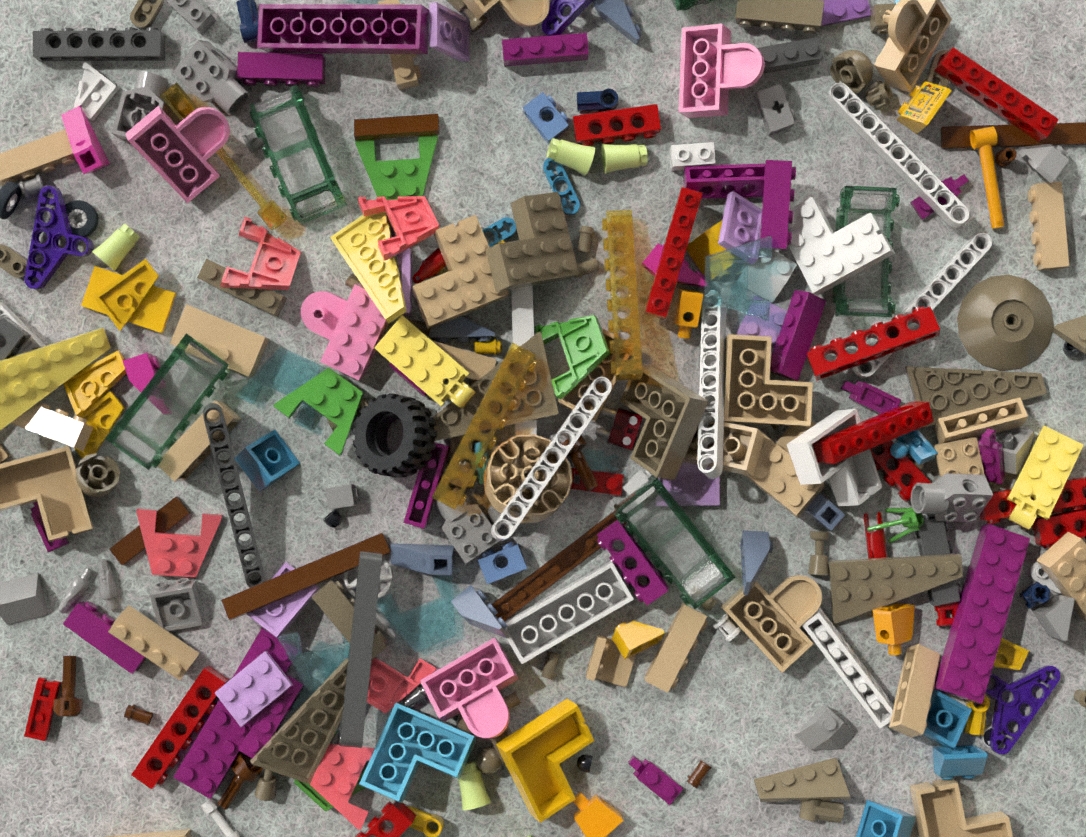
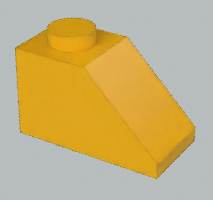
M637 621L627 624L624 622L615 628L612 640L624 659H627L660 643L665 632L663 629Z

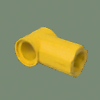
M986 695L984 696L983 703H980L978 706H974L973 702L965 700L966 706L972 709L964 726L965 733L984 735L986 710L990 705Z
M407 805L417 815L409 826L410 828L421 831L428 837H437L444 828V819L440 815L430 814ZM429 822H436L439 829H430Z

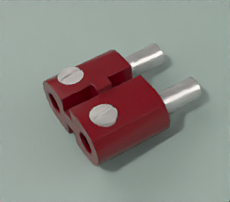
M603 407L602 415L615 418L611 431H607L597 427L595 435L608 438L609 444L632 451L643 417L638 413L622 408L614 411Z

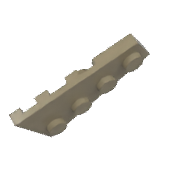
M837 758L754 779L760 802H787L799 799L800 801H809V799L829 801L840 798L842 800H850V794Z

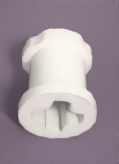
M727 613L713 625L715 629L718 628L726 637L725 640L727 642L734 639L741 631L740 627H736L729 620Z

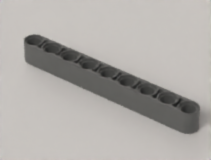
M210 403L204 407L203 418L247 586L251 588L265 582V575L223 410L220 405ZM211 410H216L219 412V416L216 419H210L207 417V413ZM216 431H222L225 434L220 440L214 439L212 435ZM221 452H228L230 457L227 460H220L218 455ZM228 472L235 474V478L231 481L223 478ZM232 493L240 495V498L236 501H231L228 497ZM242 513L245 515V518L242 521H236L234 516ZM246 533L250 535V538L247 541H242L239 539L240 535ZM247 554L255 555V558L251 561L244 559ZM255 573L260 575L258 580H251L249 578Z
M360 551L340 734V746L362 748L382 553Z

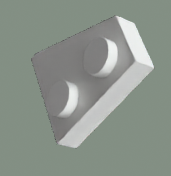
M84 62L82 67L84 73L82 81H79V93L76 96L74 107L81 106L85 115L94 121L119 88L88 63Z

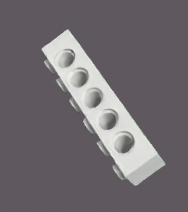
M819 607L817 612L802 626L877 726L882 728L891 721L894 704L821 607Z

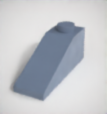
M746 530L742 532L740 549L743 595L749 594L767 562L769 553L773 551V541L769 540V532Z

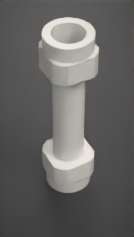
M211 798L201 805L206 815L210 814L226 837H240L237 830L233 831L218 811L217 807L219 805Z

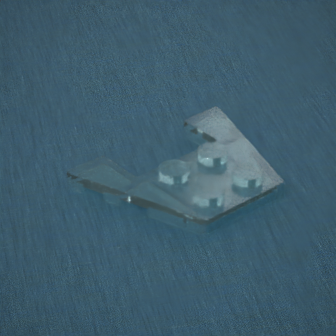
M772 236L706 256L704 300L769 321L770 301L747 300L748 258H772Z
M280 347L266 361L262 368L250 378L248 383L236 393V397L255 404L263 385L288 395L317 376L320 372V364ZM302 402L293 423L312 431L315 410L305 402Z
M433 575L432 577L440 597L402 613L399 612L392 593L378 598L377 608L382 611L415 652L456 636L454 605L451 602L454 599L452 575Z
M298 632L278 637L280 644L284 647L289 660L293 663L298 676L310 695L324 683L346 658L349 659L350 643L343 635V642L305 653L302 652Z

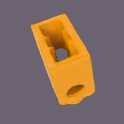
M679 289L675 324L679 325L678 337L690 339L692 327H698L703 293ZM686 312H691L689 319H683Z
M893 603L873 609L876 640L878 643L888 644L889 655H900L901 643L912 639L915 605Z
M582 792L575 796L576 799L573 803L579 810L574 813V819L585 837H606L624 821L621 813L597 794L590 800Z

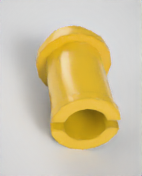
M501 340L475 341V353L477 354L494 353V355H497V353L502 351Z

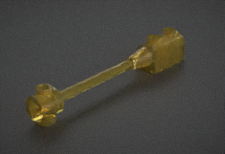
M177 82L160 95L180 121L198 109ZM223 147L216 151L221 160L261 207L257 214L270 230L281 226L288 217L274 200L267 202Z

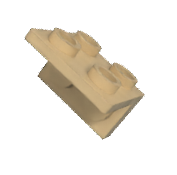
M976 437L934 445V449L938 452L936 460L940 477L946 473L984 475Z
M597 634L585 674L586 679L595 681L596 678L626 687L636 654L624 659L612 638Z

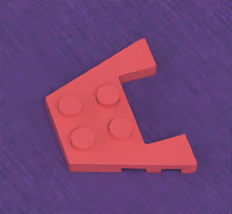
M425 196L398 197V200H386L385 197H377V200H366V197H358V204L364 216L386 212L397 235L396 237L378 241V248L384 261L435 234V231L439 229V224Z
M244 217L239 236L259 242L257 252L249 273L226 267L220 287L289 290L301 252L279 237L276 239L267 233V229L262 226H256L250 218Z
M137 508L136 513L152 575L196 577L220 524L222 515L203 513L201 535L161 533L155 531L157 510Z
M375 657L371 660L367 703L386 714L394 707L395 703H399L421 684V679L432 674L437 668L420 658L410 676L407 677Z
M329 744L311 780L310 786L353 824L354 827L361 830L368 811L352 805L348 801L366 761H370L375 748L342 747Z

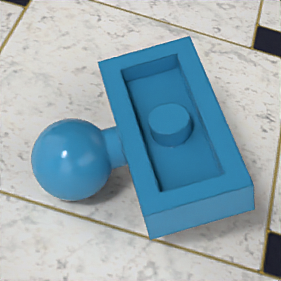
M918 429L897 437L896 439L899 442H895L890 448V453L894 458L902 459L909 453L919 465L935 459L938 454Z

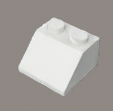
M759 246L757 261L753 264L747 262L736 282L773 303L797 264L774 250L760 249Z

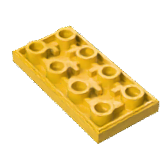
M94 266L81 306L106 314L93 296L122 275ZM152 286L128 322L163 333L176 293Z

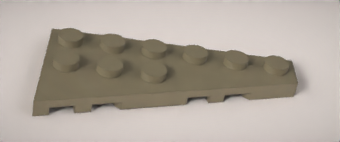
M905 367L914 401L929 402L934 422L922 428L935 425L938 418L1016 398L1026 400L1047 394L1041 373Z
M961 554L829 561L833 625L963 577Z
M348 658L339 665L250 760L253 765L310 784L342 720Z

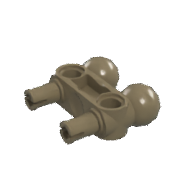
M516 692L503 698L508 709L521 703ZM460 713L457 717L458 729L470 735H475L469 730ZM509 726L501 735L491 739L494 747H485L478 752L476 765L484 774L496 773L502 764L505 765L496 744L512 734Z

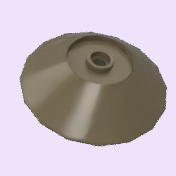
M1010 274L991 276L974 285L962 300L957 316L959 338L968 354L983 366L1000 371L1021 369L1036 361L1048 347L1054 327L1052 308L1044 293L1029 280ZM1008 318H1011L1013 320L1012 325H1009L1007 323Z

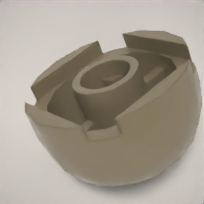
M846 50L831 61L833 65L830 67V73L836 83L841 81L855 94L862 91L872 79V63L868 56L859 50Z
M90 454L80 460L76 468L75 479L85 495L103 497L116 488L120 469L112 458Z

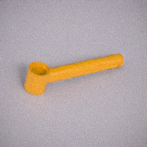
M993 126L971 130V146L974 150L979 149L991 228L1003 227L1005 225L992 146L997 144V133Z

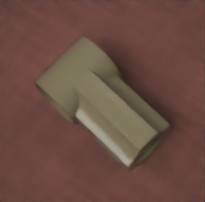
M821 799L801 801L799 813L801 819L808 821H818L820 819L839 823L843 819V803L822 801Z

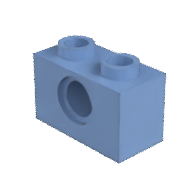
M542 92L523 107V113L549 145L552 138L557 139L569 129L567 124L569 119L563 112L559 113L555 108L556 103L550 95L546 97ZM550 113L553 119L550 122H545L541 118L542 115Z
M513 542L502 545V550L495 553L493 549L481 553L482 558H479L478 562L487 584L527 569L518 544L514 545ZM505 556L508 560L507 566L499 567L496 564V558Z

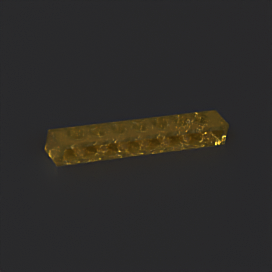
M632 209L606 211V218H602V231H606L607 238H603V250L608 251V258H604L605 271H609V279H606V292L610 291V299H607V312H611L612 320H608L609 333L613 332V340H609L610 353H614V361H611V374H615L616 381L641 380L643 370ZM620 231L623 235L616 237L612 233ZM621 251L624 253V256L616 257L613 253ZM618 271H622L626 274V276L620 278L617 277L615 273ZM623 291L627 296L619 298L616 293ZM619 312H626L628 317L622 319L617 314ZM626 332L630 337L628 339H621L619 334ZM628 353L631 355V359L623 360L620 355Z
M512 343L432 496L433 499L454 510L458 506H463L467 495H465L467 488H472L477 479V476L474 475L478 467L483 468L488 458L484 456L488 448L493 449L498 439L495 437L497 430H502L508 420L505 418L508 409L511 411L514 409L518 401L515 398L518 390L523 391L528 382L525 379L528 371L533 372L538 363L535 360L536 354ZM516 363L523 367L522 373L517 376L511 374L510 371L511 366ZM504 383H510L513 387L512 392L508 395L501 393L500 388ZM500 402L502 404V411L499 414L491 412L490 407L492 403ZM484 421H489L492 424L490 433L485 434L481 431L480 426ZM474 440L482 443V449L478 453L473 452L470 448ZM465 459L472 463V469L469 472H464L460 467L461 462ZM453 479L461 481L462 488L459 491L452 490L450 483Z

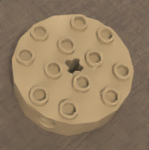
M535 434L516 435L501 443L492 453L483 475L484 490L492 507L500 514L551 440ZM553 453L547 454V460L555 464L557 462L556 455ZM566 457L520 523H538L552 516L568 497L572 484L571 465ZM535 471V479L539 482L544 481V473ZM525 488L522 490V496L530 500L532 499V491ZM515 506L510 507V515L518 518L520 510Z

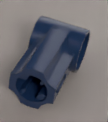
M239 0L236 4L241 21L239 26L244 43L257 41L259 15L255 0Z
M613 89L577 92L578 112L615 110L618 106V94ZM606 96H612L615 101L607 105L603 102V99Z
M1035 582L1019 593V596H1023L1027 602L1025 605L1032 609L1050 599V589L1047 585Z

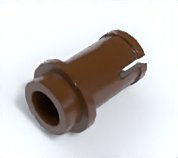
M1010 147L1000 150L995 155V161L1001 167L1008 166L1016 158L1017 153L1013 148L1010 150Z
M133 704V706L128 705L124 717L128 721L134 720L149 726L154 713L137 708Z
M700 760L692 774L687 776V782L698 789L699 786H702V781L712 767Z

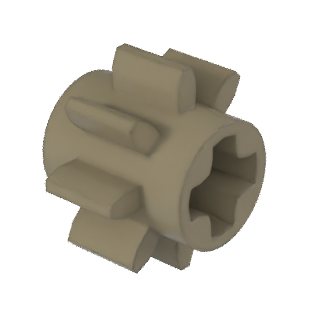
M876 81L868 85L869 91L866 92V99L871 106L876 105L877 108H882L890 104L889 98L892 97L893 93L886 82L882 84L881 81Z

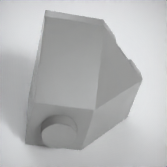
M1053 144L1021 146L1018 149V153L1024 159L1027 158L1030 165L1051 183L1069 161V158L1066 156L1068 152L1060 145L1057 147Z
M1017 427L996 434V442L1003 446L1004 472L1017 474L1024 465L1034 436L1033 430Z
M823 704L795 735L810 750L841 749L855 733Z

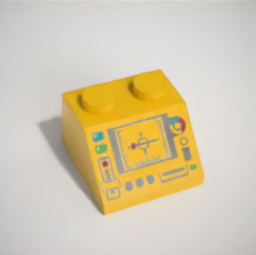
M927 81L920 86L916 85L909 94L912 98L908 104L904 102L898 109L897 113L900 115L896 120L915 134H918L929 124L952 90Z

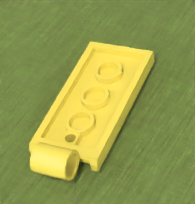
M403 315L375 346V349L440 406H443L444 402L449 398L462 409L476 393L469 385L463 382L470 373ZM446 379L449 380V383L447 385L444 384V381Z
M1042 427L1007 500L1017 504L1009 517L1010 521L1029 530L1037 515L1048 520L1082 450L1083 444L1051 428Z

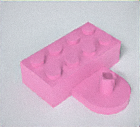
M723 24L682 28L679 113L687 118L728 115L729 89L750 87L761 78L765 67L762 53L748 43L731 44V30Z
M157 106L125 134L134 148L188 204L220 177L217 169L208 158L227 142L230 128L225 116L217 109L211 107H202L194 110L176 125Z
M361 283L355 284L348 300L328 291L312 293L304 300L301 307V318L305 326L314 333L330 340L320 362L357 380L364 378L376 352L375 346L380 342L388 322Z
M493 638L421 679L420 682L439 719L446 722L461 713L467 727L473 734L483 739H492L505 731L510 720L509 709L500 690L519 680V677L502 645L496 638Z

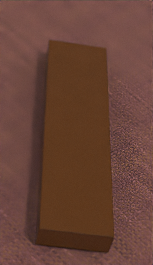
M438 114L354 119L355 141L440 135Z
M178 496L157 511L156 532L166 533L190 514V511ZM140 525L109 548L122 566L145 549Z

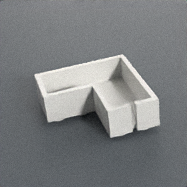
M813 197L790 209L793 210L792 224L788 223V232H792L791 245L788 246L812 293L816 295L822 294L895 254L886 236L883 235L884 232L876 217L872 213L863 216L834 233L818 201Z
M857 409L835 411L787 444L800 485L821 484L829 478L838 506L860 505L870 497L869 495H873L882 488L870 449L835 464L818 463L813 443L820 438L860 423Z

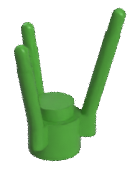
M912 507L886 508L885 512L904 513V515L901 516L900 520L871 526L867 530L873 531L900 524L905 528H909L888 540L889 543H892L913 531L920 530L924 519L923 515L916 513Z

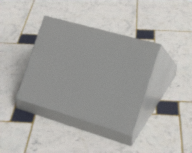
M39 573L0 583V616L6 625L48 615Z
M1055 594L1048 601L1032 610L1049 636L1067 641L1075 598Z

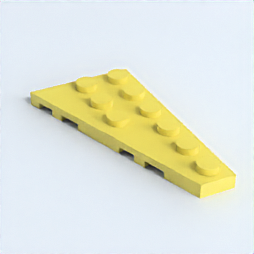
M386 212L369 216L362 215L330 237L388 324L407 312L396 255L384 261L378 248V241L392 238Z
M104 328L1 360L0 430L108 351L111 347Z

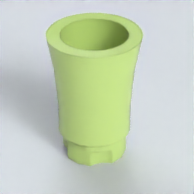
M552 138L546 157L586 175L594 158L595 147Z
M602 144L601 154L605 174L623 169L639 168V166H646L648 163L645 145Z
M123 224L120 229H117L92 252L111 269L116 271L125 256L136 245L135 242H137L140 236L129 226Z
M476 761L466 763L462 775L458 779L462 810H471L490 804L491 800L487 794Z

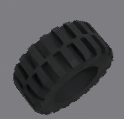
M393 393L388 395L382 394L377 399L373 398L370 400L368 406H364L360 411L362 413L360 417L357 416L356 429L353 428V435H355L353 445L357 448L355 453L358 459H362L360 461L361 464L374 474L398 478L412 476L418 472L417 470H422L426 466L425 462L429 461L432 457V449L435 450L436 443H434L435 437H437V430H434L436 423L435 419L430 417L432 413L429 408H425V404L415 398ZM399 418L403 425V439L399 448L391 454L387 446V432L390 425Z

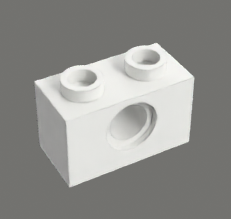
M714 142L671 145L669 149L671 171L684 170L685 166L715 165Z

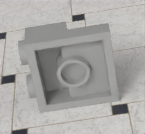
M181 578L174 584L168 585L165 581L155 584V587L151 590L150 599L159 626L166 631H173L203 625L204 621L198 603L200 598L195 580L189 581L188 578Z

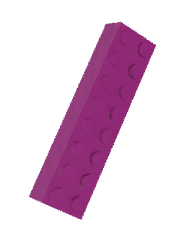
M259 4L257 48L268 53L428 54L429 10L423 5Z
M991 524L981 526L962 588V594L960 595L958 608L938 669L934 689L973 703H983L1029 544V537Z
M261 628L234 676L265 651H268L282 671L287 674L302 646L283 635L277 639L264 628ZM219 700L173 778L211 799L218 791L233 762L241 752L238 749L260 713L246 725L240 727Z

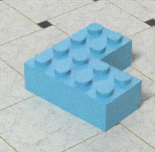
M395 703L359 784L403 803L420 763L460 779L477 739L473 735Z

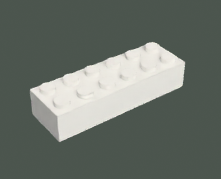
M609 561L505 621L508 625L506 631L511 636L507 640L520 663L523 664L634 599L613 562Z

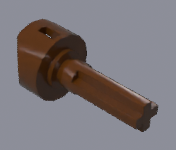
M581 434L567 456H570L587 491L596 488L598 483L581 452L582 448L586 446V442ZM569 439L565 440L563 443H560L564 446H568Z
M63 656V697L53 700V711L58 716H78L83 710V699L74 697L76 656Z
M239 753L232 764L235 776L218 802V805L222 806L225 810L230 807L245 782L257 780L264 769L253 765L250 762L252 758Z

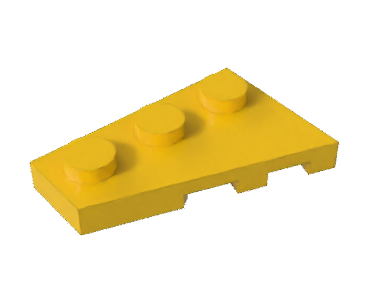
M144 259L93 297L119 331H122L160 275L150 262Z
M116 351L83 368L63 383L76 416L81 417L126 374L123 364L124 358L121 352Z
M113 391L107 393L81 416V418L87 420V425L93 427L84 451L74 448L82 459L87 455L97 453L126 409Z
M1001 638L993 666L1021 670L1029 650Z

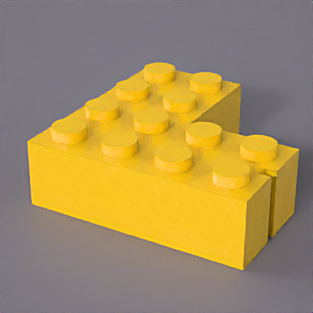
M567 698L496 744L529 813L540 823L576 799L559 764L594 742L588 726L584 723L585 719L578 705Z

